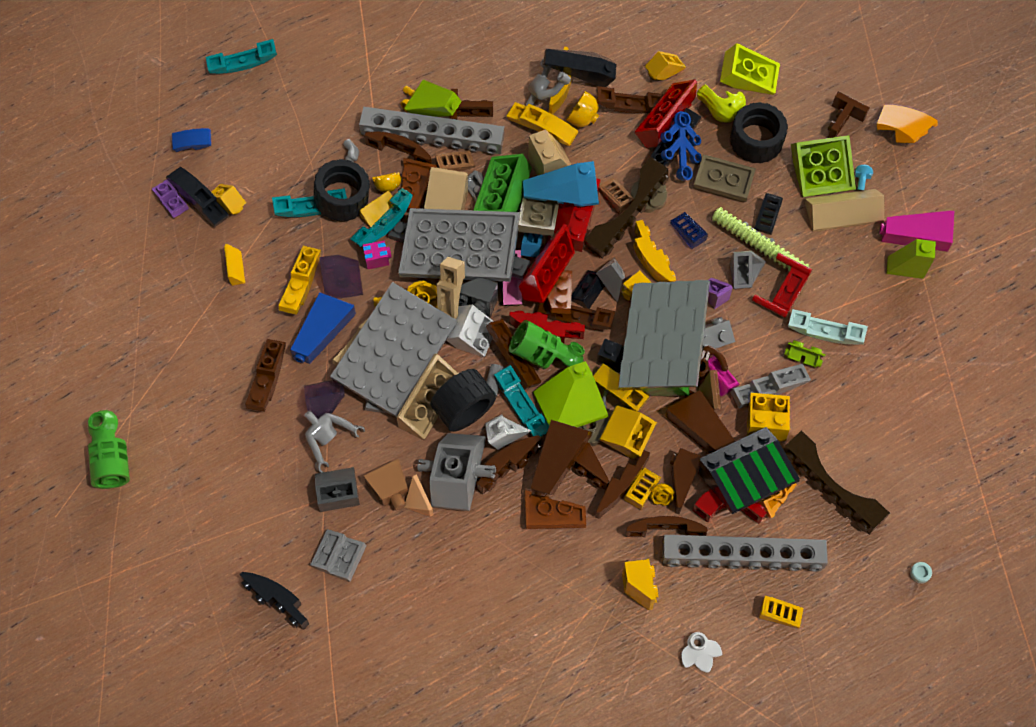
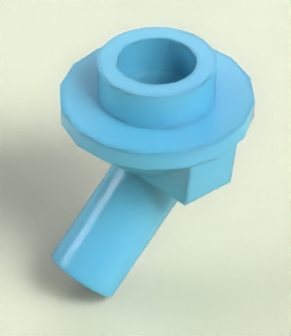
M864 164L856 167L855 177L859 178L858 190H864L866 179H871L873 169L870 166Z

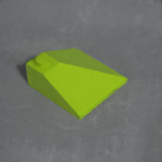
M849 135L791 144L793 164L802 197L856 190Z
M586 361L567 367L533 391L548 425H550L551 420H555L574 427H580L608 417L599 389Z

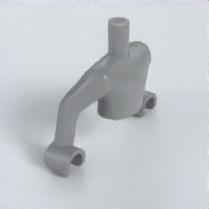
M543 58L540 63L541 67L544 68L541 75L537 74L529 84L528 90L531 96L527 100L526 105H533L536 99L544 100L557 95L564 85L570 83V76L560 72L557 77L559 81L557 85L552 89L546 90L550 84V81L546 78L552 68L543 65Z
M309 410L304 415L312 424L305 432V437L317 461L315 469L323 473L320 469L321 464H324L326 467H329V464L324 461L316 441L324 446L336 436L337 431L332 423L350 430L351 434L355 437H359L356 433L358 428L365 432L363 426L353 425L334 414L325 413L317 419Z

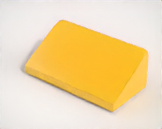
M389 191L360 210L361 218L370 228L393 206L389 201L393 197Z
M225 244L224 250L230 284L232 286L244 284L245 276L242 253L239 249Z

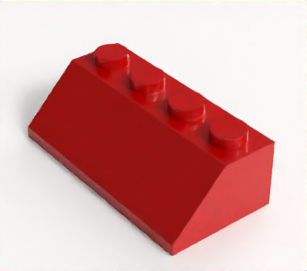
M696 79L673 83L634 133L646 148L657 147L661 142V133L668 131L674 124V115L691 107L693 100L696 98Z
M596 178L597 189L599 194L601 179ZM559 203L554 233L563 224L567 225L575 251H583L584 239L587 237L595 205L579 207L574 206L572 203Z
M563 224L554 233V236L550 237L531 268H529L528 273L520 282L519 290L523 300L543 303L575 254L567 225Z

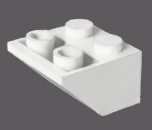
M474 305L458 306V318L456 319L458 323L446 341L457 349L485 357L492 340L486 326L493 322V320Z

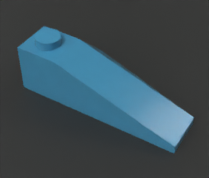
M594 161L572 164L523 180L524 198L540 201L553 200L560 204L566 202L579 207L599 204Z

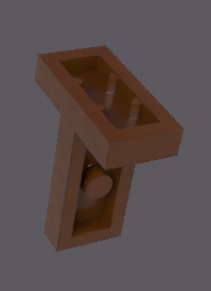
M451 89L458 96V89ZM463 100L453 116H450V119L458 120V117H493V101Z
M838 91L832 107L839 111L836 115L837 120H832L827 129L830 131L828 138L837 137L850 116L863 122L870 107Z

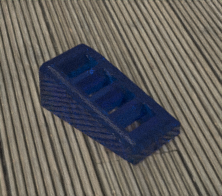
M686 212L670 221L671 225L691 249L707 240V232ZM682 219H685V222H683V223H681V224H678V223H677V222L681 221Z

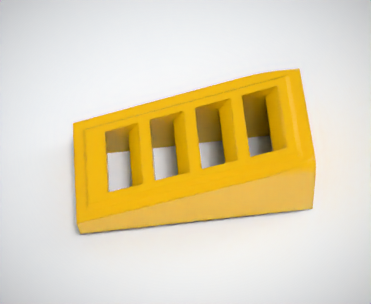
M644 467L626 493L624 500L641 510L650 497L652 488L659 483L661 477ZM645 474L653 478L654 482L644 478ZM641 480H642L643 482L647 483L648 485H650V488H648V487H646L645 485L641 484V483H640ZM637 487H640V488H642L643 490H645V491H647V492H646V493H643V492H641L640 490H638V489H636V488H637ZM635 492L643 498L640 499L637 496L633 495V493Z
M764 596L759 618L800 628L804 608L773 597ZM769 605L773 606L772 613L768 612ZM777 607L781 608L779 616L776 615ZM785 609L789 610L787 619L783 618ZM793 611L797 612L795 621L791 620Z

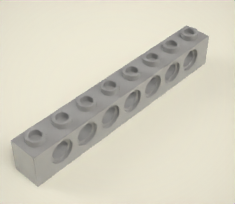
M363 107L359 123L362 135H365L366 132H388L406 137L419 144H432L438 147L446 146L454 149H467L473 152H487L489 154H501L504 141V126Z
M664 535L662 540V563L667 564L669 567H678L681 564L688 565L691 568L708 565L709 568L728 566L730 569H739L743 566L749 567L752 570L769 567L770 570L789 568L791 571H799L805 568L817 572L824 569L828 564L827 541L815 539ZM686 549L689 554L681 555L678 550ZM705 549L708 551L709 555L702 556L699 553V550ZM726 550L729 556L724 557L719 551ZM744 550L748 552L749 557H742L739 551ZM760 552H767L769 554V558L762 557L760 555ZM780 552H786L789 558H783ZM800 553H807L810 559L802 558Z

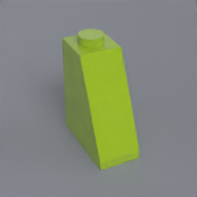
M422 80L404 109L407 113L434 117L453 116L461 103V99L451 90Z
M916 239L892 253L887 258L886 274L924 279L935 259L936 241Z

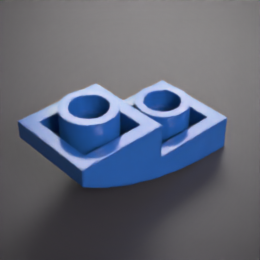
M201 128L172 133L173 150L176 152L189 148L199 150L211 146V130L209 128Z

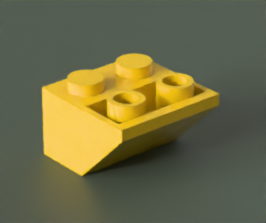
M750 393L747 436L767 427L778 441H786L790 431V396Z
M615 406L599 440L631 459L637 458L642 455L657 422L641 412Z
M649 559L624 562L622 578L625 594L647 610H652L654 603H657L656 598H658L657 585H653V578H655L654 566H650Z

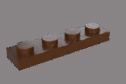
M500 319L490 322L486 328L509 366H512L521 380L520 384L523 389L527 390L538 386L542 381L530 362L509 352V345L513 335L504 320Z

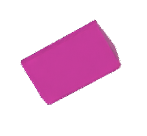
M715 356L709 358L710 370H717L720 397H722L740 384L729 370L725 372L721 370L720 363Z

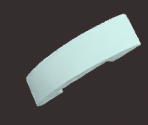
M792 309L788 327L792 330L816 339L853 345L864 344L868 326L852 322L845 325L811 317V313Z

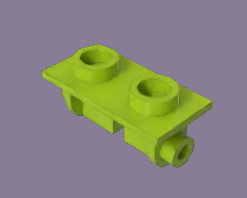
M795 340L792 343L788 342L787 345L791 347L790 349L786 348L784 353L788 359L800 362L803 355L806 356L804 364L815 368L817 366L821 367L823 360L820 359V356L824 357L826 355L822 353V349L811 346V349L803 347L804 343Z

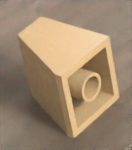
M546 129L529 135L528 159L537 176L572 165L561 144Z
M431 167L424 209L464 210L468 196V173Z

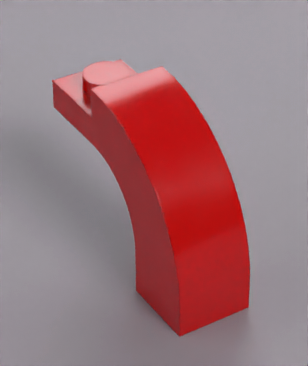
M711 489L698 499L692 511L706 522H709L718 511L727 507ZM757 502L741 510L758 524L761 523L767 513L764 507Z

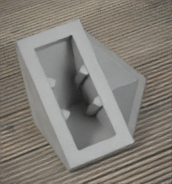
M753 251L733 252L730 261L733 288H752L766 261Z
M613 258L596 274L618 303L625 272L616 259Z

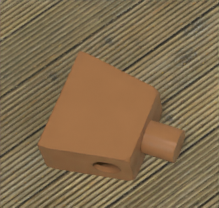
M398 459L364 475L366 484L383 506L392 503L395 510H400L406 506L403 497L408 494V488Z

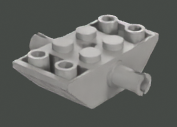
M448 433L438 443L434 460L419 459L418 462L421 464L417 465L418 471L431 472L430 494L432 507L470 511L477 478H495L493 473H496V467L494 465H480L486 441L485 436Z

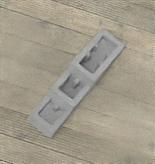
M803 364L771 372L766 377L752 380L750 384L733 388L731 394L738 408L749 406L750 393L780 395L810 382L811 379Z

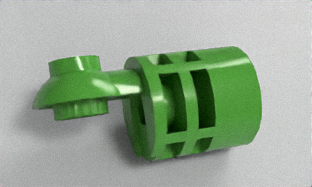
M524 320L518 326L509 345L510 353L542 369H547L556 357L568 367L584 362L583 355L585 350L580 344L571 342L569 345L561 342L559 336L551 334V332L528 320Z
M109 410L95 412L88 419V431L92 437V442L88 444L90 480L93 487L100 489L121 487L130 481L127 444L125 440L115 438L118 419Z

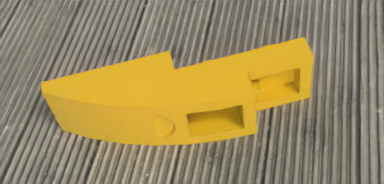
M515 102L507 114V119L538 132L546 129L559 143L567 146L572 144L578 134V130L570 124L531 104L525 106Z
M636 221L634 231L637 238L634 241L633 248L640 262L657 282H675L676 276L674 271H671L669 268L668 256L664 255L662 249L656 250L655 242L651 241L649 237V227L645 226L644 221Z
M307 246L302 247L291 271V279L278 305L279 311L297 315L301 305H304L316 273L321 254L320 249Z

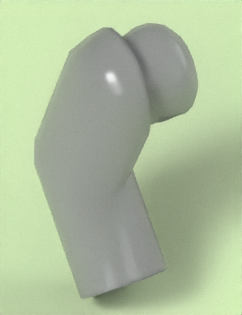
M350 139L345 140L343 146L348 150L345 160L357 161L359 149Z

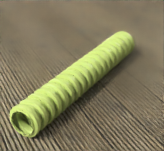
M722 207L718 208L713 214V222L717 221V224H721L722 228L726 227V230H730L731 234L735 233V236L740 237V240H745L747 244L750 243V246H754L756 250L759 249L760 253L764 252L765 256L768 255L769 259L773 258L774 262H779L778 265H783L784 269L788 268L789 272L792 267L776 260L778 253L809 267V264H804L803 260L799 261L798 257L795 258L794 254L790 255V252L785 251V248H780L779 244L775 245V242H771L769 238L766 239L765 235L761 236V233H757L756 229L752 230L751 226H746L747 223H742L740 219L737 220L736 216L732 217L733 214H728L727 210L723 211Z

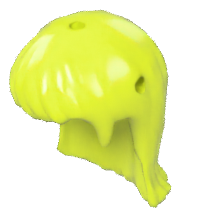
M706 84L697 91L698 100L702 101L712 116L720 122L729 123L734 121L737 112L746 105V99L742 92L732 94L726 91L728 97L721 98Z

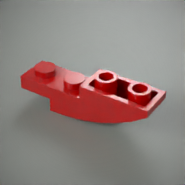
M518 310L509 313V323L516 329L524 320H528L551 332V334L559 336L562 343H564L565 338L584 340L585 325L578 322L562 323L556 320L547 322L548 315L541 312L525 313Z

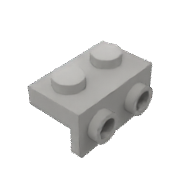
M719 317L712 319V323L705 325L702 349L708 345L719 348L735 342L729 320Z

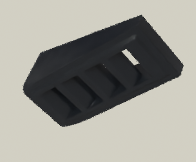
M769 193L765 194L754 229L772 235L783 201L782 197ZM760 221L771 224V226L761 224Z

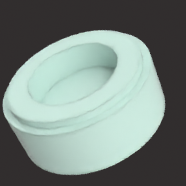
M918 562L910 570L911 578L917 583H926L932 576V569L927 563Z

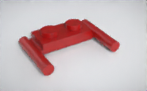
M778 253L776 260L792 267L773 302L756 294L753 296L752 301L786 318L813 269Z

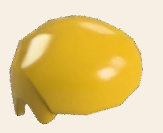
M400 173L372 177L376 189L384 193L394 191L401 183Z

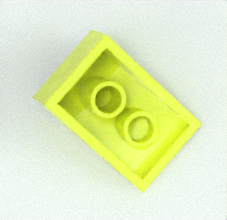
M736 43L725 51L720 82L736 89L774 95L776 93L780 63Z

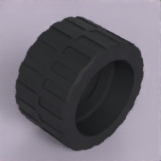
M758 102L745 105L737 112L730 134V144L733 151L743 160L751 163L771 161L782 150L788 129L787 119L777 107L768 103ZM751 125L763 126L774 137L765 141L755 140L749 137L743 129Z
M339 159L325 163L318 169L315 175L314 204H316V208L323 216L331 220L349 221L357 218V216H360V210L368 203L370 189L368 174L363 167L350 160ZM336 182H344L355 187L358 193L351 198L339 199L328 194L325 188Z
M467 369L446 381L435 392L430 405L450 431H458L480 419L494 404L496 393L477 370Z

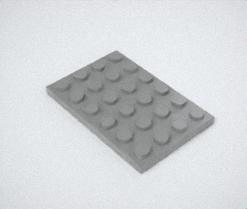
M410 208L398 272L399 276L441 279L440 264L447 257H451L465 262V278L463 280H474L480 277L490 281L511 282L520 213Z
M392 282L330 378L397 418L434 354H438L458 323V320Z

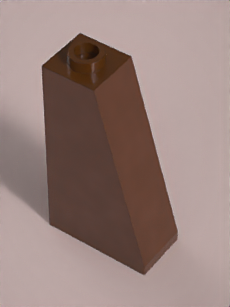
M700 390L667 408L666 417L709 454L736 442Z
M551 420L530 489L536 490L535 494L547 497V494L554 495L592 436V432Z

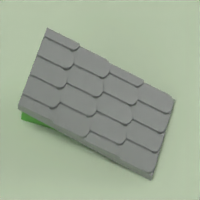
M709 280L642 282L634 284L623 360L621 362L620 389L640 388L650 396H689V387H698L710 286Z

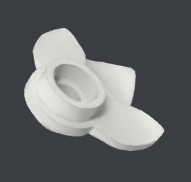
M695 632L689 636L688 646L683 649L681 657L685 668L695 664L699 670L709 673L713 666V657L721 656L722 650L716 641L708 640L703 633ZM699 640L701 646H696L694 641Z

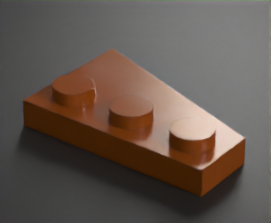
M403 158L404 171L402 172L403 185L401 188L413 195L406 211H410V208L421 209L427 194L431 167L437 168V165Z

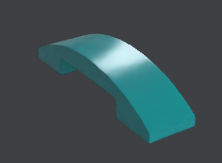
M274 40L256 43L257 48L224 56L223 53L207 56L208 71L215 74L233 73L259 66L277 55Z
M345 188L327 191L328 194L335 198L347 199ZM290 195L272 197L274 214L277 216L307 217L321 215V212L316 208V204H314V196L291 199Z
M401 188L389 200L393 206L371 228L367 229L363 226L350 239L362 247L364 244L373 243L382 238L403 217L413 195Z
M510 365L494 374L511 408L523 426L531 430L529 434L532 437L538 435L541 437L546 434L549 425L520 384L521 380Z

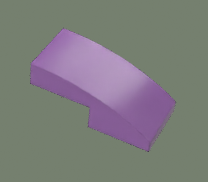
M168 180L152 188L156 197L173 218L189 209Z

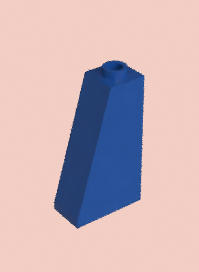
M319 292L290 349L293 359L299 363L306 362L311 364L355 316L354 305Z

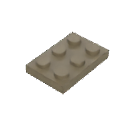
M703 154L693 188L746 202L756 168Z
M523 195L518 231L541 234L543 236H554L559 203L553 200L540 201L524 198Z

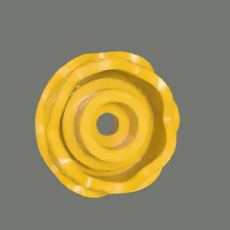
M660 483L652 488L650 499L656 505L666 506L674 500L675 492L671 486Z

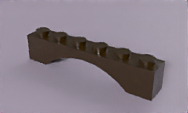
M650 157L640 169L639 188L630 206L615 219L595 226L584 239L585 247L602 259L606 254L609 255L614 248L615 242L617 240L620 241L625 235L624 231L627 227H631L635 223V217L638 213H642L646 209V203L650 199L655 198L658 188L666 184L669 179V168Z
M802 430L785 445L783 450L790 462H793L798 467L801 474L808 476L817 489L823 490L832 503H837L847 517L854 519L862 531L870 535L888 517L890 512L876 499L853 494L842 488L828 475L819 459L816 443Z

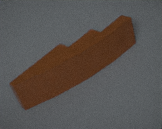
M643 450L635 466L628 463L620 480L612 477L598 506L595 518L600 519L626 495L648 462L650 452Z

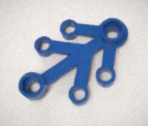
M680 111L674 115V124L668 131L662 132L660 135L662 142L667 143L672 141L673 135L678 131V138L668 149L661 152V157L665 161L670 160L679 148V168L676 172V177L681 181L690 180L693 176L692 169L687 166L686 150L690 154V162L692 164L700 163L702 156L693 146L701 144V137L691 128L689 114Z

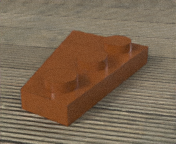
M564 270L546 298L551 313L571 314L572 270Z
M525 490L526 529L586 528L585 506L564 500H553L549 496H538L532 494L531 491Z

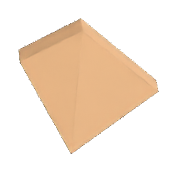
M416 474L412 477L404 508L429 517L433 516L431 504Z

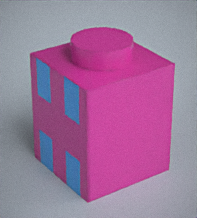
M385 240L363 245L367 269L389 265L388 258H392L390 247L385 245Z

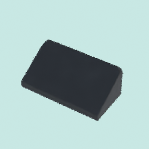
M590 270L586 272L571 295L572 302L583 308H591L605 287L596 274L597 272Z

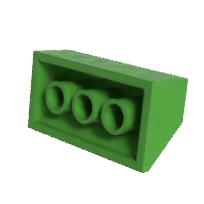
M523 154L491 157L473 211L518 212L524 194L523 180L529 179L532 166Z

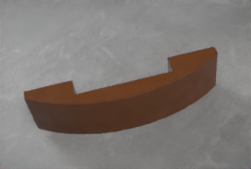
M600 86L596 88L598 104L605 108L625 113H650L664 95L647 92L645 96L615 93L614 88Z
M366 132L364 135L367 146L380 151L383 150L384 146H388L414 156L416 161L432 164L431 156L426 150L406 137L388 132Z
M546 299L543 303H540L537 311L548 315L547 318L562 323L578 322L585 325L586 329L595 330L611 329L615 316V311L599 307L596 310L573 305H571V314L551 313Z
M656 516L637 521L628 526L625 537H646L647 530H685V535L706 536L708 528L696 521L683 517Z

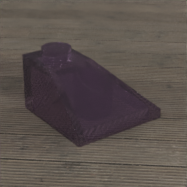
M341 255L319 257L326 295L336 299L363 295L358 260Z
M334 380L304 386L307 411L310 410L317 419L325 413L332 414L345 396L343 385Z

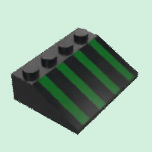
M767 427L699 459V475L731 514L800 481L778 439Z

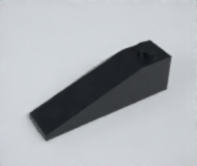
M559 49L545 50L543 65L600 87H607L616 79L617 64L605 56L595 52Z

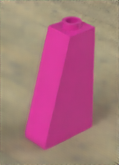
M955 211L887 217L884 224L880 225L879 234L882 235V242L905 246L916 239L936 241L935 250L948 252L953 243Z

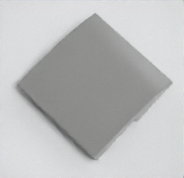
M327 529L310 565L322 572L350 582L367 545L364 542L348 538L342 533Z

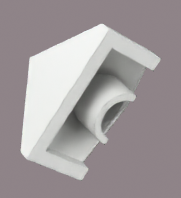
M502 414L485 423L488 442L498 450L531 432V430L503 417Z

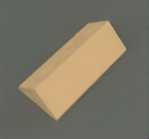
M876 189L804 199L812 232L884 222V195Z
M434 354L397 416L398 428L422 440H425L438 418V415L430 405L432 397L446 381L459 374L438 354Z

